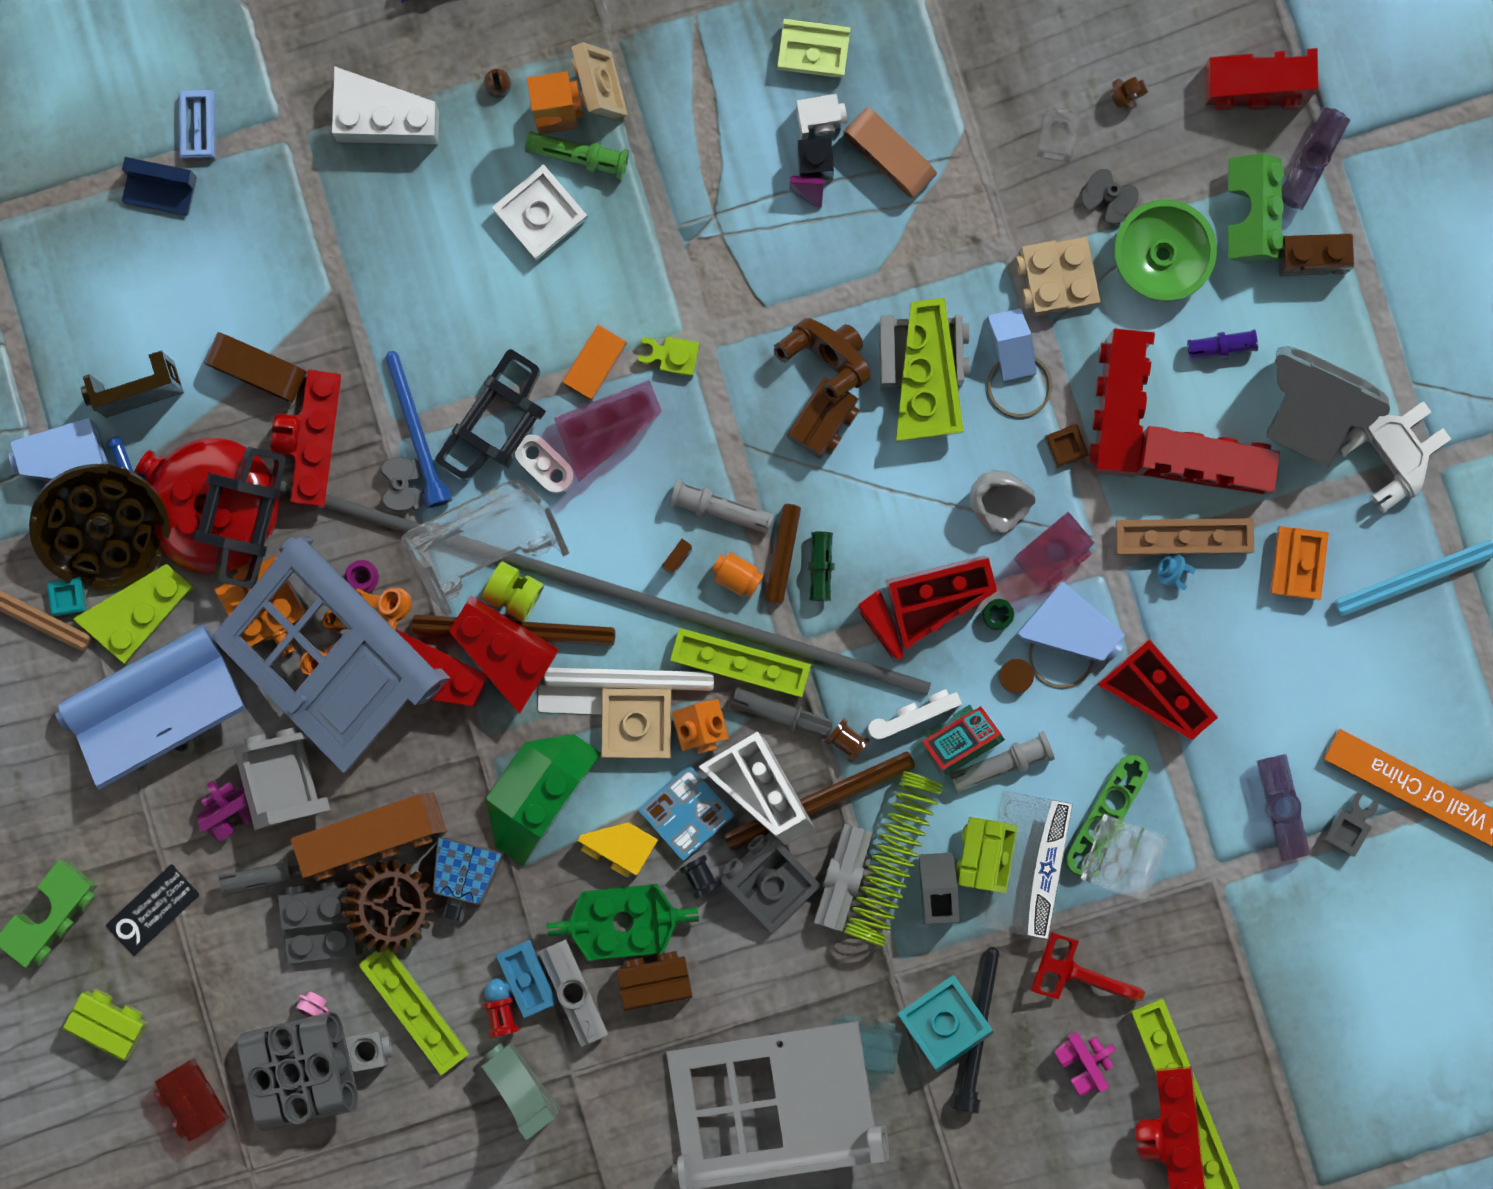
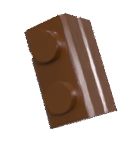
M1352 234L1283 236L1284 243L1281 250V259L1278 260L1279 276L1327 275L1330 272L1332 274H1347L1354 268Z
M826 377L822 379L787 433L788 439L822 459L825 453L833 454L842 439L837 435L844 424L850 427L860 409L855 407L858 403V398L850 392L842 396L837 402L830 401L823 393V385L829 381Z
M677 951L657 954L658 961L644 964L643 957L623 961L624 968L617 969V976L624 1011L693 998L686 957H678Z

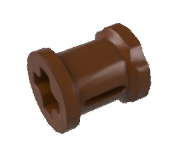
M843 718L825 742L828 745L834 744L848 756V761L852 763L871 739L867 736L864 738L847 725L848 721Z

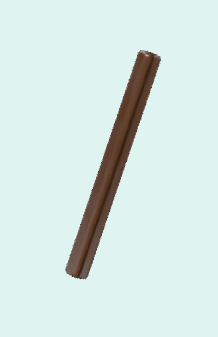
M414 615L412 631L418 634L452 636L449 630L457 617ZM514 621L547 642L613 646L615 644L616 631L613 627Z
M904 752L800 799V802L807 815L810 816L896 777L904 771L913 769L915 767L914 760L909 752ZM754 820L727 832L724 838L729 849L735 850L750 843L756 836L760 834L765 836L770 831L760 822Z

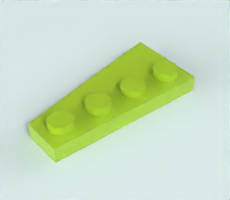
M945 297L911 302L896 442L963 434L964 428Z

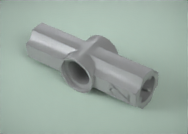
M844 824L837 843L835 856L831 858L822 886L824 891L814 923L843 931L852 898L856 897L864 872L862 866L873 832Z
M567 939L539 951L557 992L558 1000L563 1005L580 1046L582 1047L608 1035L609 1033L590 993L589 985L584 980ZM576 983L581 986L583 997L579 1002H570L566 999L564 990L568 984Z

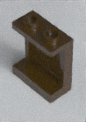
M162 350L149 354L154 371L153 375L105 390L103 383L90 374L83 376L85 386L81 387L86 406H92L94 411L108 418L183 394L184 391L174 360Z

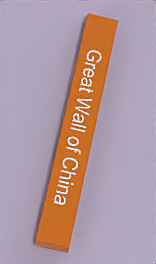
M1342 729L1337 730L1322 760L1493 848L1492 807Z

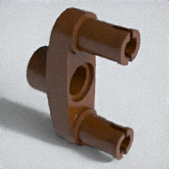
M805 318L793 326L792 332L774 345V354L784 363L806 348L835 370L838 374L823 385L824 395L832 402H837L850 390L861 387L870 379L869 367L858 352L863 347L862 338L858 331L850 325L844 324L834 331L816 320Z

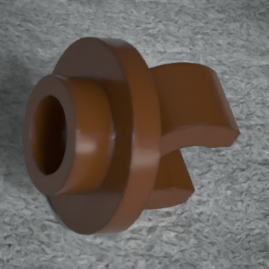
M1136 77L1125 82L1119 78L1112 82L1113 89L1110 91L1117 107H1124L1127 111L1135 108L1134 99L1148 93L1144 81H1138Z

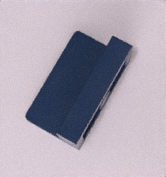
M129 157L124 158L122 171L127 175L122 201L125 204L184 216L189 215L197 180L196 175L191 170Z

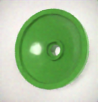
M1155 200L1139 206L1123 221L1116 235L1114 257L1122 279L1132 290L1151 300L1169 302L1186 298L1204 285L1216 263L1217 244L1209 222L1195 208L1176 200ZM1165 250L1168 254V259H1158L1157 251Z

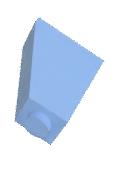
M90 418L10 442L13 451L9 452V460L15 472L19 471L20 475L29 479L50 481L64 471L77 466L108 464L97 424Z
M1062 581L1015 636L1025 642L1100 663L1106 657L1110 661L1116 657L1124 647L1120 641L1125 634Z

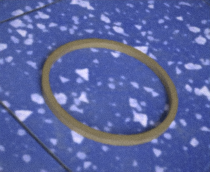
M1034 356L1035 361L1042 366L1047 374L1049 390L1043 404L1036 410L1025 414L1008 412L995 401L991 391V379L995 369L999 366V362L993 366L988 377L987 389L992 403L1002 413L1011 417L1023 418L1036 414L1047 404L1052 393V378L1046 365Z
M1031 643L1030 666L1037 678L1051 687L1068 688L1077 685L1087 677L1092 669L1094 661L1090 660L1087 671L1079 680L1065 685L1053 684L1042 678L1035 669L1032 659L1034 644Z

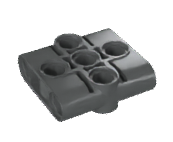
M335 1012L323 1013L240 1034L237 1044L253 1119L261 1131L303 1124L313 1120L353 1112L357 1109L358 1092L343 1026ZM288 1033L291 1034L292 1043L290 1042V1040H289V1038H288ZM325 1060L329 1063V1070L325 1065ZM296 1066L299 1069L300 1077L296 1073ZM267 1074L270 1077V1083L267 1080ZM304 1101L307 1104V1111L304 1108Z

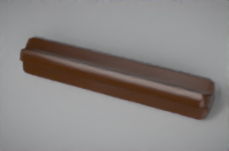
M787 503L783 505L766 593V601L770 603L782 604L784 602L801 507L795 504Z

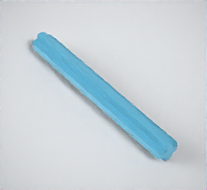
M1486 540L1336 599L1335 607L1337 612L1342 617L1491 559L1493 558V543L1491 540Z

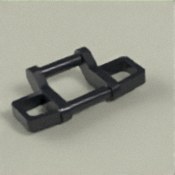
M512 349L507 350L492 375H489L484 381V389L460 424L456 423L452 429L451 436L435 458L436 462L464 481L470 480L489 458L509 468L514 460L512 458L513 454L537 419L541 420L546 413L543 408L529 400L541 373L539 367ZM512 360L518 361L531 370V376L521 395L498 381ZM496 394L525 412L501 449L490 445L471 432ZM459 438L482 452L466 471H460L446 462V456Z
M248 447L244 451L236 479L208 472L206 483H209L199 528L194 530L192 540L219 547L215 569V579L217 581L252 589L256 584L262 560L267 551V546H264L275 499L279 500L281 493L280 487L286 462L284 455ZM256 456L268 457L274 460L269 487L246 481L253 459ZM223 487L262 496L251 543L212 533ZM229 549L253 554L247 577L243 580L226 576Z

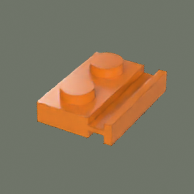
M1278 526L1270 594L1321 600L1329 532Z

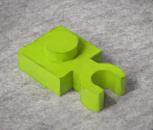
M666 336L664 346L658 345L652 338H641V344L650 346L653 352L647 357L638 355L637 360L639 363L650 365L660 361V372L694 377L699 342Z

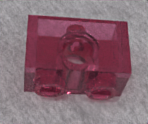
M1067 512L1013 559L1039 590L1046 584L1051 589L1066 577L1062 570L1073 562L1078 567L1092 555L1089 548L1095 542L1074 517ZM1056 544L1064 549L1065 558L1063 561L1054 562L1050 560L1047 554V549L1050 545Z

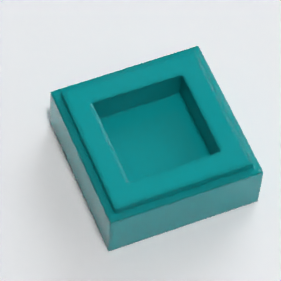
M81 577L72 579L71 583L63 580L47 582L51 616L55 617L87 611L85 590Z

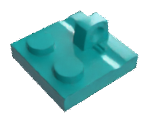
M952 975L897 1013L937 1072L994 1034V1031L955 975Z

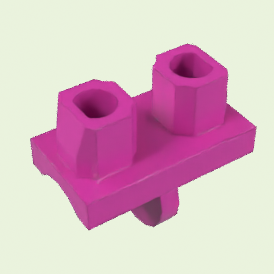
M1073 1031L1066 1035L1068 1040L1063 1042L1053 1052L1063 1068L1078 1059L1082 1063L1085 1070L1070 1079L1077 1094L1082 1096L1096 1089L1101 1093L1110 1088L1095 1062L1099 1061L1105 1071L1114 1067L1108 1056L1116 1050L1113 1043L1102 1046L1098 1037L1095 1036L1088 1040L1094 1051L1090 1054L1078 1032Z

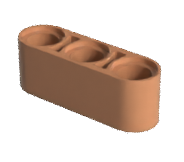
M868 107L843 131L844 136L856 149L912 199L937 175L936 170L922 155Z

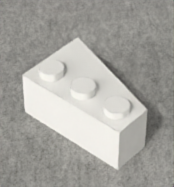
M334 66L332 134L337 142L438 145L439 110L436 102Z
M759 732L752 734L698 766L711 780L784 845L815 828L767 741Z

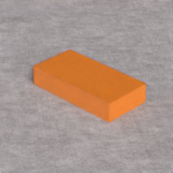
M597 325L563 380V384L593 401L626 347L627 341Z

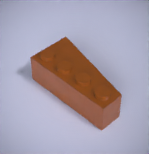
M433 792L418 794L290 838L302 877L314 876L315 882L335 876L334 869L346 865L349 871L367 865L366 858L379 855L381 860L399 854V847L411 844L412 848L426 845L432 842V836L447 832L435 793Z

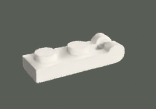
M947 689L929 696L930 703L917 708L916 703H912L896 710L899 716L887 722L883 719L873 720L868 725V735L874 740L884 739L962 705L957 692L949 695Z

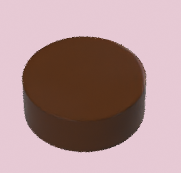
M1022 659L1009 660L1001 667L999 672L1001 686L1010 693L1026 691L1034 680L1032 667Z

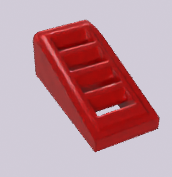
M877 590L859 603L856 610L893 661L898 662L904 657V651L883 595L880 593V590Z

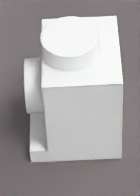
M837 94L796 100L801 140L808 139L809 133L815 132V136L833 134L836 128H840L841 124L847 123L845 104H838Z

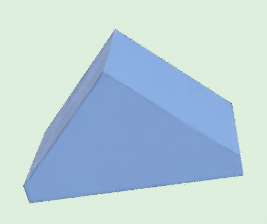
M1021 308L989 315V326L1003 382L1036 375L1032 336Z

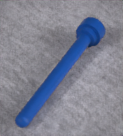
M389 351L385 357L426 483L424 487L425 493L422 496L427 509L436 508L451 502L452 497L449 487L444 486L443 481L438 479L399 355L395 351Z

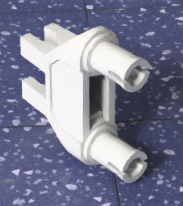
M1424 401L1403 416H1379L1368 427L1359 428L1351 426L1342 443L1346 441L1347 445L1337 451L1339 456L1345 458L1347 454L1364 442H1370L1391 470L1394 480L1371 495L1374 504L1387 497V500L1377 506L1378 510L1382 513L1387 512L1389 508L1406 496L1408 498H1415L1419 495L1424 483L1429 455L1451 440L1444 428L1422 443L1412 432L1410 427L1431 413Z

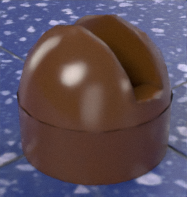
M493 69L485 75L484 87L489 95L500 98L509 93L511 80L508 73L504 70ZM499 75L502 89L495 90L492 76Z

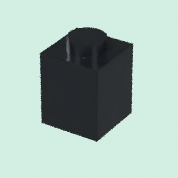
M831 137L797 140L799 176L833 180L834 162Z

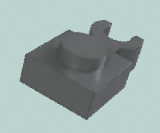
M1356 792L1351 797V811L1349 813L1342 809L1338 811L1323 837V840L1352 857L1356 856L1372 828L1364 823L1365 818L1372 816L1377 811L1379 805L1378 802L1372 801L1367 810H1362L1359 806V800L1363 795L1361 792Z

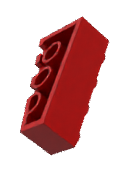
M1114 328L1107 337L1106 343H1100L1098 363H1104L1103 376H1097L1095 396L1100 397L1099 410H1094L1092 418V430H1097L1096 444L1091 443L1089 450V464H1094L1093 473L1135 477L1138 474L1143 437V426L1140 425V419L1144 418L1147 404V393L1143 391V385H1147L1152 363L1149 358H1146V350L1150 344L1154 345L1155 332Z

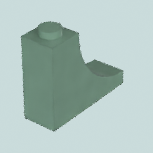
M500 1043L484 1055L488 1061L481 1067L505 1100L517 1122L518 1130L526 1140L556 1118L561 1110L512 1043L506 1048Z

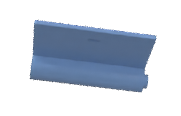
M205 624L58 703L59 711L55 713L56 718L65 731L70 729L76 735L94 783L99 790L246 709L219 647L211 638L212 634Z

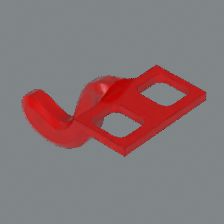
M1050 932L1031 988L1032 992L1059 1000L1065 981L1077 980L1126 999L1143 1001L1145 991L1142 988L1079 966L1073 960L1079 943L1078 940ZM1058 939L1069 942V948L1063 960L1052 957V951ZM1046 972L1058 975L1055 989L1051 993L1042 991L1040 988Z

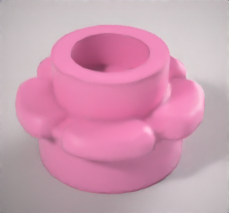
M310 991L306 996H298L300 1001L295 1009L301 1014L311 1017L329 1012L324 1007L327 1001L323 997Z

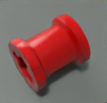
M512 997L482 1004V1009L487 1011L491 1031L488 1033L489 1038L520 1031L519 1026L514 1024L510 1006L513 1002ZM498 1009L501 1011L502 1020H503V1024H504V1025H501V1023H500V1019H499V1015H498Z

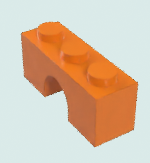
M568 71L527 77L531 110L536 121L538 134L579 129L577 118H583L581 98L577 81L570 82Z

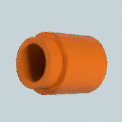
M729 552L727 557L720 554L711 570L716 575L713 580L714 582L740 597L745 595L750 599L764 574L757 571L758 567L732 552Z

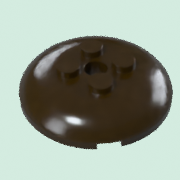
M87 464L64 471L43 487L31 509L29 535L37 557L55 576L67 583H71V580L81 577L82 584L91 586L90 589L108 590L124 587L140 580L159 563L163 556L161 540L157 538L154 532L155 524L162 527V537L169 538V516L161 496L150 483L138 474L110 464ZM93 519L103 520L107 524L103 526L93 523Z

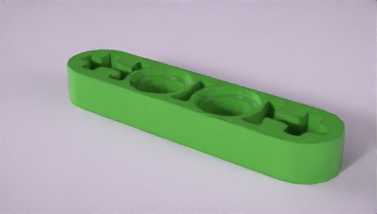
M1127 755L1117 763L1067 851L1065 860L1071 872L1078 875H1087L1098 865L1147 778L1149 772L1148 765L1141 756ZM1136 761L1138 763L1137 769L1141 774L1139 777L1132 776L1127 785L1134 787L1130 793L1124 786L1114 784L1116 777L1123 781L1127 775V771L1123 768L1125 763L1130 765ZM1112 790L1120 791L1125 797L1124 805L1118 810L1110 809L1106 804V796ZM1095 820L1104 821L1108 827L1107 835L1101 840L1094 839L1089 833V826ZM1082 837H1084L1089 843L1099 845L1100 848L1097 853L1091 848L1087 854V859L1091 861L1090 865H1082L1077 869L1075 867L1077 861L1072 857L1074 853L1081 854L1084 851L1086 845L1080 844Z

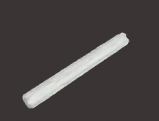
M548 668L544 675L545 685L552 687L711 691L714 688V674L711 672Z

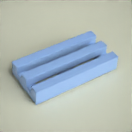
M213 90L179 91L180 158L182 160H189V158H195L196 160L202 158L216 159L215 92ZM194 98V150H189L188 99ZM201 98H206L207 150H202Z

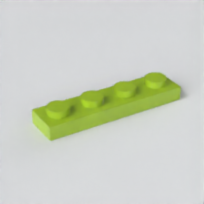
M682 628L678 630L670 659L674 663L800 698L803 696L811 664Z
M387 948L385 953L375 951L358 964L440 1075H443L470 1054L395 953H391L389 948Z

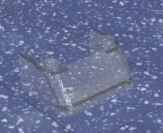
M520 479L505 482L410 529L401 537L402 544L431 599L445 615L452 613L448 601L455 599L459 595V591L463 587L462 578L518 550L532 556H540L547 553L550 547L553 546L563 557L570 554L550 506L529 485Z

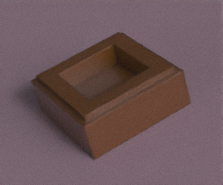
M1077 424L1044 436L1056 469L1089 456Z
M682 538L662 564V569L671 575H675L693 551L692 545Z

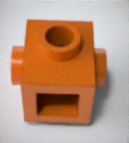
M718 699L672 711L682 751L696 748L697 754L716 750L717 742L729 739Z

